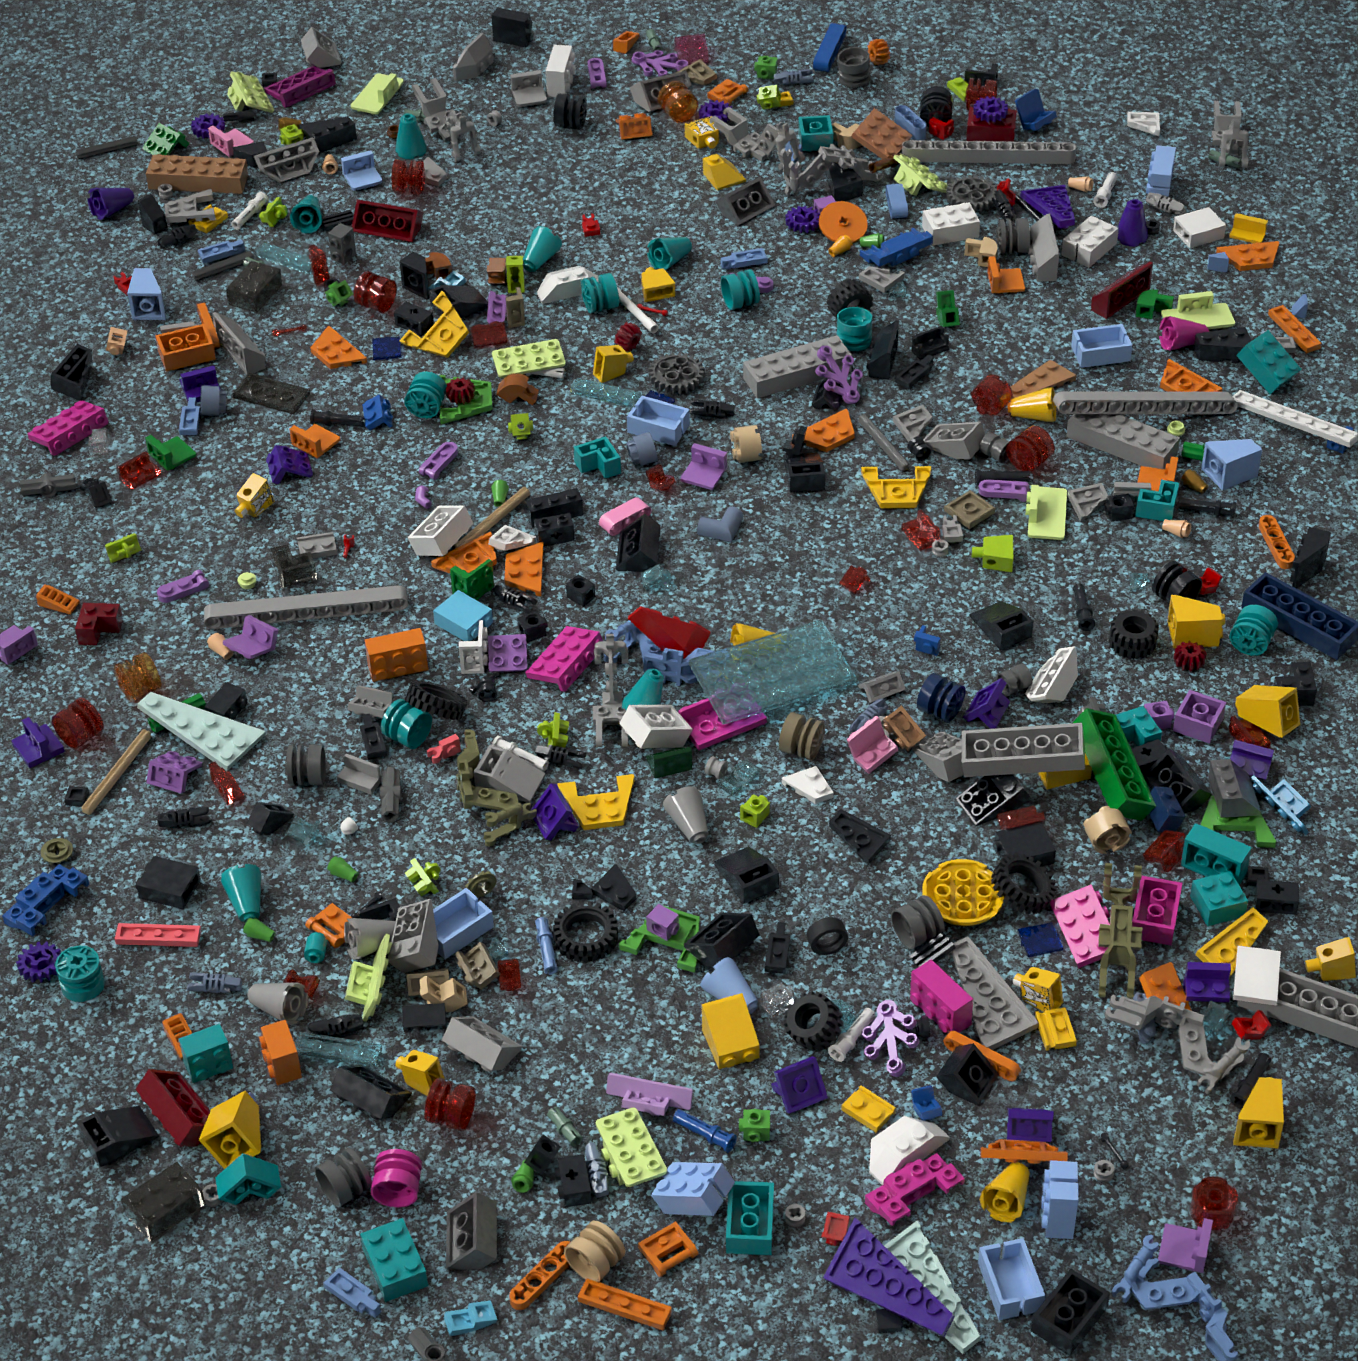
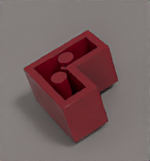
M83 602L75 627L78 645L97 646L101 632L120 633L123 623L120 604Z

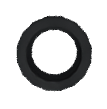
M836 917L822 918L814 922L806 932L810 948L818 955L833 954L841 950L848 941L846 928L843 922ZM835 933L833 936L827 939L819 940L822 936L826 934Z

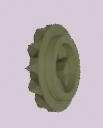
M63 838L49 840L41 848V857L44 862H49L50 865L54 863L59 865L60 862H67L68 858L72 857L73 846L70 841ZM56 848L60 851L58 855H55Z
M481 871L480 874H475V877L468 879L469 883L465 887L479 898L491 892L497 880L490 871Z

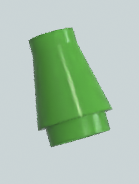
M880 233L860 237L861 247L871 248V245H874L880 249L881 243L885 242L884 234Z
M496 480L491 486L496 507H500L505 503L509 491V486L504 480Z
M333 857L327 867L331 875L352 883L359 874L342 857Z
M249 918L243 928V933L247 934V937L270 943L276 933L257 918Z
M524 1161L522 1162V1165L511 1180L512 1186L516 1191L525 1193L533 1187L534 1169L525 1164Z

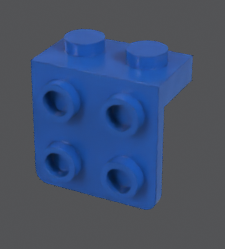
M1032 89L1015 100L1023 130H1040L1041 126L1051 123L1057 117L1056 111L1044 110L1038 89Z

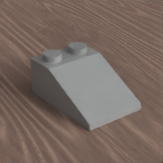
M981 422L937 424L923 440L931 450L954 459L969 460L979 450L980 443L986 434Z

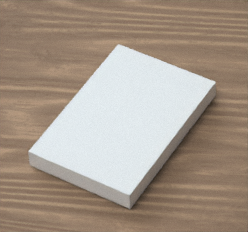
M1245 946L1237 947L1233 1000L1277 1005L1281 951Z

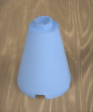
M729 957L722 959L713 966L715 970L711 974L708 972L704 976L700 986L718 1000L742 993L749 1014H752L758 1007L756 1005L758 1002L757 998L734 960Z

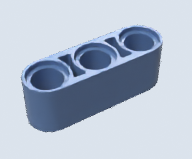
M905 105L897 106L895 108V123L912 134V140L924 141L926 139V123L909 107Z
M903 184L886 185V199L891 219L907 218L908 206Z

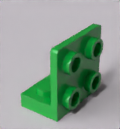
M152 435L145 437L148 454L167 471L196 457V452L178 436L164 443H161L159 439H155Z
M490 559L486 560L469 574L456 565L450 569L452 595L459 590L478 600L494 587L493 564Z

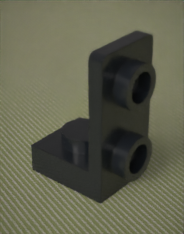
M992 63V67L988 69V72L966 69L964 81L970 85L995 87L999 64Z
M91 477L85 479L84 483L79 485L81 489L88 491L95 508L112 502L105 481Z
M396 898L357 911L358 919L383 920L389 918L390 921H396L400 905Z

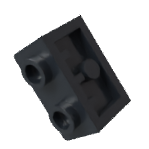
M800 426L799 431L795 430L792 441L786 440L782 451L790 456L800 455L807 427Z

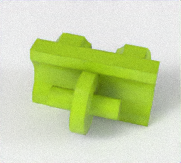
M277 197L273 202L269 203L266 211L259 214L262 223H268L269 227H274L280 218H285L288 215L287 207L282 204L281 197Z
M135 533L105 545L111 563L125 557L130 558L132 554L142 551Z
M554 712L553 721L550 723L548 721L540 723L537 726V733L544 739L548 738V745L565 748L568 736L563 734H566L568 731L569 721L561 720L560 713Z
M415 858L412 859L410 862L413 867L406 871L405 875L412 884L422 878L421 881L414 885L420 896L422 897L429 891L434 895L438 893L439 890L431 879L437 880L439 878L440 866L437 863L427 862L425 869H423Z

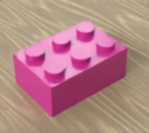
M1147 876L1141 877L1132 920V927H1142L1141 940L1172 946L1182 889L1181 882Z
M929 960L912 971L910 999L914 1005L919 1006L929 1019L938 1024L941 1031L947 1034L950 1031L960 1033L971 1026L973 998L935 962Z

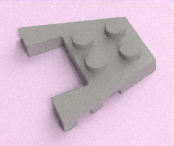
M212 189L166 203L165 216L167 223L187 222V219L196 218V221H202V218L208 217L209 220H216L214 208L197 210V203L213 200Z

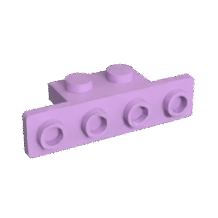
M609 1073L606 1093L624 1097L622 1099V1108L629 1109L634 1107L637 1111L647 1112L653 1116H664L669 1106L690 1110L693 1089Z

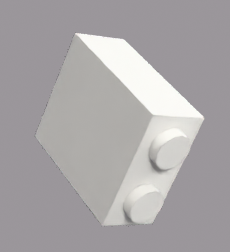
M1207 207L1175 217L1173 231L1189 248L1224 239L1226 225L1216 213Z

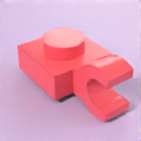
M454 734L439 741V746L429 748L427 756H432V763H438L441 761V758L446 759L461 752L459 737Z

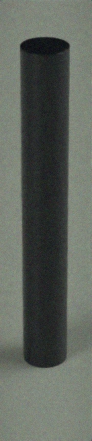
M1019 195L1016 196L1015 201L1036 222L1042 218Z

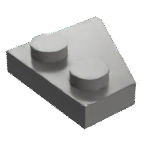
M429 157L411 173L412 179L438 187L447 179V173Z
M871 266L859 273V280L884 293L905 278V272L903 271L895 274L890 273V269H879Z
M924 405L893 416L894 424L908 442L912 438L919 436L932 420L931 414Z
M1098 483L1068 490L1067 496L1079 520L1083 521L1107 502L1108 494L1103 484Z

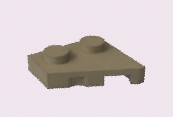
M700 59L678 71H687L690 82L706 85L717 79V74Z

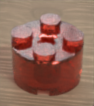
M987 375L971 392L972 400L980 414H999L1013 396L1010 385L1006 381H1001V377L998 375Z
M1211 1176L1202 1179L1200 1183L1194 1186L1190 1203V1214L1195 1225L1202 1227L1205 1218L1213 1220L1211 1230L1229 1228L1236 1213L1238 1203L1237 1190L1234 1186L1232 1188L1227 1184V1180L1220 1177Z

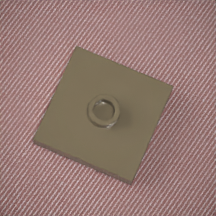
M971 490L944 506L946 513L952 517L956 515L957 521L968 529L993 515L996 510L995 507Z

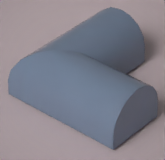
M728 507L721 521L702 516L698 522L697 535L732 542L743 520L742 511L736 507Z

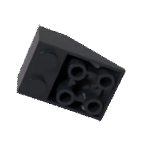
M442 285L429 290L430 305L439 316L444 312L432 302L441 291L445 293L460 318L488 308V301L475 287Z
M818 452L804 453L796 456L783 455L789 493L825 490V468Z
M1309 527L1307 534L1303 533L1301 540L1303 545H1299L1296 555L1298 558H1294L1292 568L1295 570L1292 571L1290 582H1293L1292 587L1297 589L1323 570L1331 532Z
M1003 601L969 614L971 619L1000 651L1032 637L1034 621L1023 609Z
M1013 774L984 776L955 799L975 825L978 826L1016 811L1028 802L1031 797Z
M749 846L713 862L743 904L779 889L778 870L768 858Z
M140 1106L100 1111L76 1122L82 1141L100 1168L159 1138V1134Z

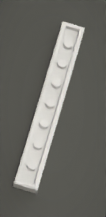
M1242 390L1232 396L1238 403V407L1341 445L1351 447L1358 441L1357 432Z

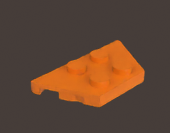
M1279 241L1217 247L1216 253L1225 252L1229 258V263L1234 265L1239 271L1272 268L1279 248Z
M330 326L323 331L310 347L311 353L329 369L352 366L351 362L361 361L362 364L367 363V357Z
M1171 359L1167 361V366L1160 382V388L1167 392H1222L1223 390L1218 385Z
M844 409L807 427L804 440L806 446L828 452L853 440L855 433L848 410Z
M488 532L448 552L446 555L432 560V567L450 573V569L456 565L469 574L488 559L492 560L493 566L496 565L497 559L494 546L488 545L492 533Z
M543 542L506 554V586L518 588L524 592L530 590L535 592L536 596H541Z
M1172 962L1144 972L1139 979L1147 998L1157 996L1163 1000L1167 996L1169 997V1003L1180 1006L1181 1002L1186 1003L1184 1008L1191 1010Z
M999 1139L995 1143L988 1144V1148H981V1158L1005 1159L1006 1162L1012 1163L1019 1162V1160H1028L1029 1163L1039 1164L1041 1161H1067L1068 1152H1058L1057 1147L1042 1141Z

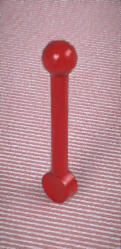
M642 304L636 305L640 310L660 313L663 316L668 315L667 310L662 311L642 306Z

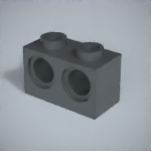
M339 223L328 233L331 260L345 265L356 255L354 232L352 227Z

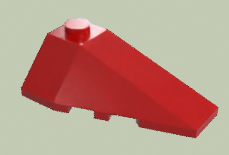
M642 606L628 616V620L662 651L665 648L684 651L683 659L696 648L703 649L710 636V631L696 622L690 621L687 623L681 621L676 616L670 618L664 616L662 612Z

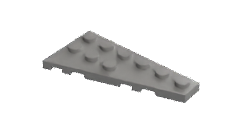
M966 937L955 942L956 949L951 954L963 990L973 998L972 1017L981 1044L994 1050L1037 1029L1039 1022L972 940Z

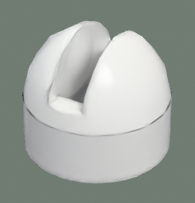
M349 817L340 826L342 833L345 835H351L358 830L357 824Z

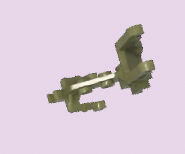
M467 729L465 730L466 748L463 749V752L457 758V791H460V802H463L464 809H472V805L501 810L497 813L488 812L485 814L488 827H494L498 822L509 819L508 824L501 825L491 832L484 833L485 846H493L496 843V839L507 836L509 833L521 828L522 821L536 817L537 810L529 811L531 810L530 802L522 806L518 802L517 794L474 787L471 784L470 779L474 777V771L479 764L480 753L475 732Z
M1105 863L1103 897L1106 900L1112 901L1114 905H1111L1110 925H1099L1098 947L1108 948L1100 962L1098 997L1105 998L1107 968L1111 965L1127 968L1126 997L1132 1000L1134 997L1136 958L1132 949L1141 950L1142 927H1132L1133 906L1124 905L1137 899V892L1140 887L1139 880L1142 877L1141 865L1134 866L1131 889L1110 887L1112 863Z

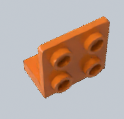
M646 113L634 114L635 117L621 115L619 119H615L616 123H619L621 139L652 136L651 119Z
M995 256L988 257L987 274L992 293L1025 291L1020 268L1000 269L999 263H996Z
M314 424L306 431L295 425L289 428L291 444L317 459L341 440L340 436L317 424Z
M1171 457L1170 464L1166 463L1165 469L1141 466L1137 483H1151V490L1159 491L1161 480L1175 482L1178 457Z

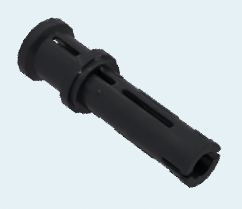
M312 409L310 413L311 425L320 423L325 424V426L331 424L364 426V416L333 414L329 410L321 412Z
M976 469L975 484L979 485L983 480L1030 482V470L996 471L991 469L990 471H980Z
M1181 497L1180 509L1211 512L1216 516L1228 515L1234 518L1236 502L1226 503L1221 502V500L1211 502ZM1190 504L1204 505V506H1206V507L1194 506V505H1190Z
M1079 583L1080 589H1078L1077 584L1073 586L1078 608L1076 611V616L1079 619L1078 626L1083 631H1089L1095 627V620L1092 618V608L1088 606L1085 586Z
M1259 1053L1246 1078L1239 1081L1237 1091L1232 1093L1230 1101L1237 1108H1243L1259 1077H1262L1267 1066L1270 1064L1271 1057L1268 1058V1054Z

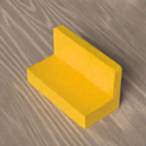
M1236 213L1229 237L1251 243H1262L1266 235L1268 220Z

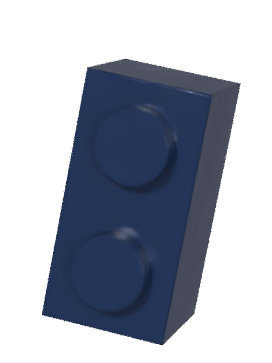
M1154 786L1150 793L1156 807L1149 815L1158 832L1175 833L1186 816L1171 788Z

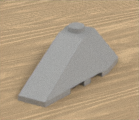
M687 71L639 81L630 87L634 102L650 112L663 108L690 87L691 82Z

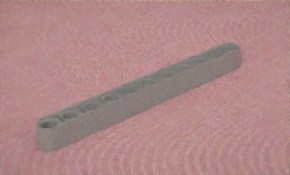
M908 140L902 144V153L908 158L915 157L920 162L1072 164L1075 162L1076 145L1069 142Z
M1062 391L1056 393L1053 398L1054 404L1062 414H1232L1238 408V403L1229 392Z
M389 586L209 604L204 608V625L209 629L243 626L245 617L249 615L269 624L400 611L408 606L407 590L403 586Z

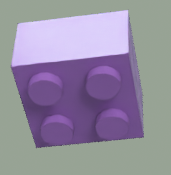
M1189 690L1175 714L1173 731L1210 744L1224 718L1226 702Z

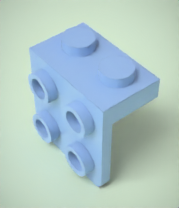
M371 150L341 158L343 175L352 190H361L382 183V178L374 166V157Z

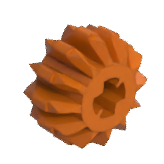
M884 39L870 41L868 45L870 61L874 65L887 63L890 59L887 42Z

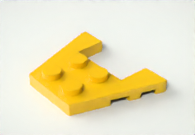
M441 291L432 302L444 312L423 338H420L409 329L400 339V342L403 345L448 358L470 332L445 293Z
M915 466V479H878V467H861V474L880 508H917L931 475V466Z
M634 774L616 776L618 792L578 796L575 781L558 783V788L573 810V814L583 830L623 826L629 799L632 794V787L635 782Z

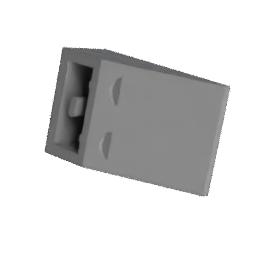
M938 732L934 737L922 740L918 745L912 747L915 754L938 778L950 782L964 775L962 767V739L945 732Z
M489 745L474 771L475 787L515 793L518 800L524 802H531L545 777L544 772L511 751Z
M431 899L398 908L388 962L402 973L435 965L439 946Z

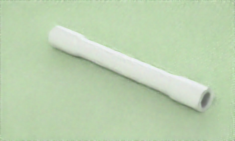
M618 288L619 301L651 333H656L659 326L650 317L646 316Z

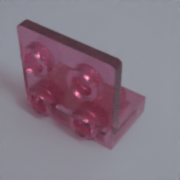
M705 34L674 38L673 46L674 50H677L678 60H686L688 65L699 59L704 63H709Z

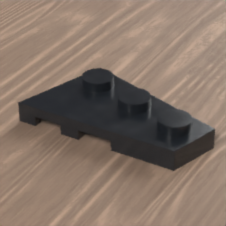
M842 809L829 821V827L867 865L872 862L891 840L890 834Z

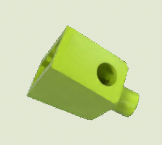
M507 256L508 293H517V287H520L521 293H525L523 256Z
M1013 535L984 537L983 547H972V558H982V565L985 569L1012 572Z

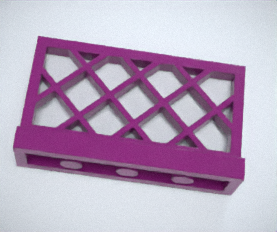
M314 65L264 88V91L282 101V106L287 108L336 85L332 69L325 71Z

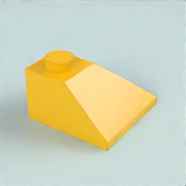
M715 154L703 158V174L717 191L746 182V179L737 168L722 156Z

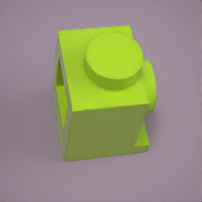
M753 794L744 805L740 806V820L756 828L770 813V802L763 795L758 797Z

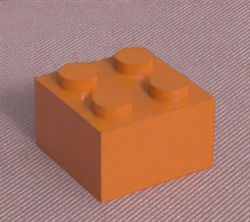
M286 1020L261 1027L262 1036L259 1037V1041L263 1049L261 1052L264 1062H267L269 1065L267 1069L270 1078H275L277 1086L302 1078L298 1053Z

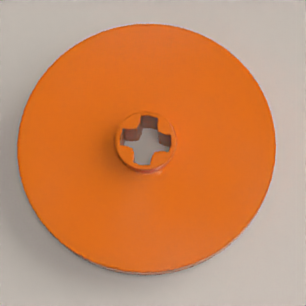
M837 201L830 203L823 208L819 216V227L822 233L833 242H836L840 236L847 235L855 243L860 240V237L865 235L868 226L864 212L850 202Z

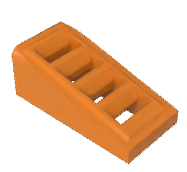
M629 31L624 32L613 40V51L627 53L638 40L640 34Z
M45 584L36 595L38 606L70 615L80 603L78 599Z
M182 1013L163 1020L162 1024L179 1058L183 1060L178 1041L179 1038L190 1035L192 1032Z

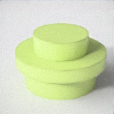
M1172 421L1167 427V432L1175 436H1181L1185 433L1184 424L1180 421Z
M246 572L238 577V584L243 589H251L255 586L256 576L253 573Z

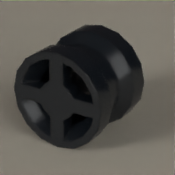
M483 678L477 682L478 697L483 702L493 701L497 697L496 682L492 678Z

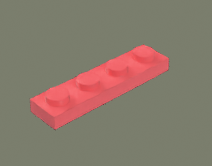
M118 923L115 943L118 945L198 947L201 927L196 925Z

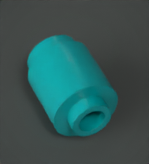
M314 932L307 938L304 958L307 961L320 963L324 960L327 940L324 934Z

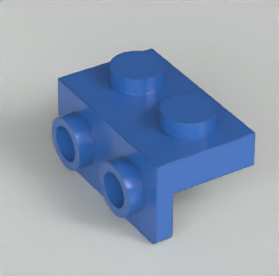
M378 394L362 404L365 426L369 431L383 422L389 428L393 426V416L390 411L391 404L386 398L384 399Z

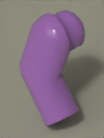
M421 485L416 489L415 500L425 509H428L432 504L425 497L428 495L426 492H429V489Z

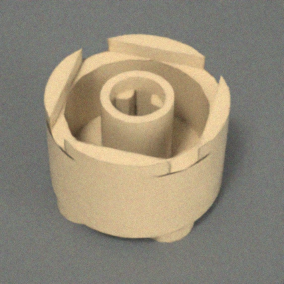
M757 425L737 427L730 431L731 442H734L735 448L732 449L733 459H737L739 463L762 459L759 456V453H762L760 434L755 432V429H758Z
M1104 806L1100 808L1099 812L1086 819L1083 823L1085 832L1098 853L1107 854L1106 850L1110 849L1113 852L1118 851L1130 841L1129 835L1132 834V831L1118 809Z

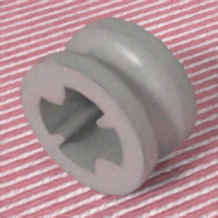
M494 110L487 115V120L490 125L496 126L502 122V116L498 111Z
M170 184L160 185L158 187L159 197L163 199L171 198L173 196L172 186Z
M942 539L934 541L932 543L933 554L940 557L947 555L949 551L948 542Z
M1107 1160L1096 1162L1094 1166L1095 1178L1100 1182L1111 1181L1114 1177V1165ZM1103 1169H1107L1105 1173H1101Z
M216 1184L207 1185L203 1189V1200L207 1206L215 1207L222 1203V1200L218 1199ZM212 1193H216V1194H217V1196L214 1195L213 1198H210V1197H209V1195L212 1196Z
M799 1204L788 1206L785 1210L786 1223L791 1227L803 1225L805 1222V1209Z

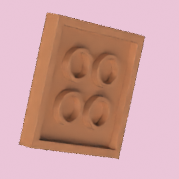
M874 108L853 132L851 137L881 159H886L890 155L899 154L902 150L903 142L910 140L913 135Z

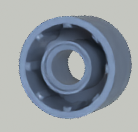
M201 386V416H219V413H225L226 391L219 389V386Z
M650 432L633 436L632 440L626 443L632 464L639 463L640 466L658 461Z

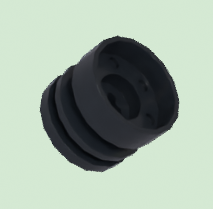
M933 86L923 91L920 98V118L926 123L927 127H929V120L933 117L945 123L952 119L953 97L951 92L941 86Z
M558 93L553 110L554 125L566 127L569 122L571 128L582 129L587 116L586 97L574 95L571 100L569 94Z
M1171 561L1156 575L1152 584V591L1161 599L1167 600V603L1170 605L1171 595L1196 600L1202 589L1203 582L1200 577L1191 571H1187V568L1181 566L1180 563Z

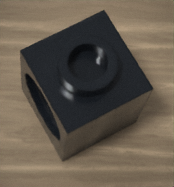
M1129 493L1107 497V504L1104 505L1105 514L1109 515L1111 522L1132 519L1134 504Z
M578 574L566 583L567 598L584 607L596 597L595 584Z
M538 611L517 618L518 632L526 634L527 642L546 636L548 623L546 618L542 617Z
M543 1134L524 1163L543 1175L561 1149V1146Z

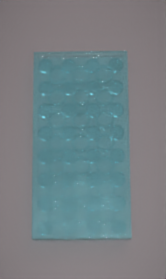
M822 619L690 659L688 663L723 725L849 686L857 681L855 674Z

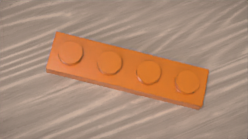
M1284 305L1269 309L1268 315L1289 337H1293L1294 342L1305 353L1321 349L1322 343Z
M587 1278L578 1295V1302L660 1330H664L672 1313L671 1306Z

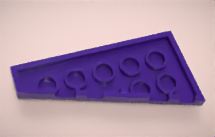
M1065 185L1020 191L1022 199L1044 216L1050 214L1052 222L1059 228L1065 229L1075 225V217Z
M855 1217L823 1278L844 1290L945 1337L955 1316Z

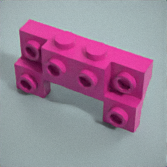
M936 1153L924 1161H921L919 1158L914 1162H909L899 1171L888 1174L882 1186L865 1195V1204L873 1213L881 1215L891 1226H894L897 1220L904 1216H910L911 1210L907 1206L935 1190V1184L947 1194L949 1189L959 1183L961 1185L964 1184L965 1178L951 1163L947 1165Z

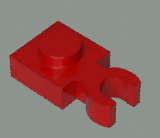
M591 214L590 218L582 215L584 237L601 235L598 220H595L594 214Z
M121 272V278L113 276L114 283L118 285L119 290L128 296L127 292L132 277L126 278V274Z

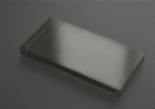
M249 373L232 394L235 399L294 415L310 395V389Z

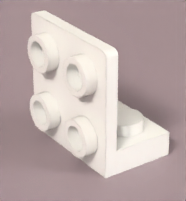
M479 620L478 641H459L461 674L484 673V667L488 666V654H485V652H488V641H485L488 634L487 627L483 625V620Z

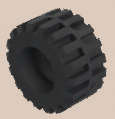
M857 279L841 281L840 284H837L830 291L831 294L828 295L827 307L836 319L837 314L845 308L860 307L871 312V307L874 304L872 302V294Z
M1134 609L1118 613L1111 621L1110 647L1114 648L1113 651L1115 653H1120V656H1126L1129 659L1145 658L1147 654L1151 655L1153 650L1156 649L1159 631L1156 619L1151 618V615L1149 613L1146 614L1145 611Z
M811 991L808 992V995L802 993L799 999L795 997L793 999L794 1003L788 1005L789 1011L785 1012L784 1015L787 1018L784 1020V1025L787 1027L785 1029L786 1032L803 1048H808L810 1051H815V1049L820 1051L823 1050V1046L827 1048L831 1046L830 1042H835L837 1034L840 1035L842 1031L839 1029L843 1026V1021L841 1020L843 1016L839 1011L840 1009L819 992L815 994ZM820 1013L818 1023L814 1027L807 1029V1024L811 1017Z

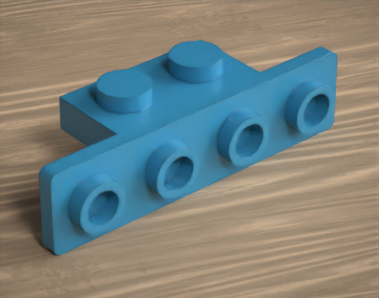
M1254 775L1250 777L1254 783L1252 785L1254 790L1258 794L1263 793L1268 804L1272 807L1275 805L1279 809L1277 810L1278 813L1285 820L1289 818L1292 821L1290 823L1291 826L1298 833L1300 831L1305 835L1309 833L1299 818L1311 808V805L1285 779L1269 791Z

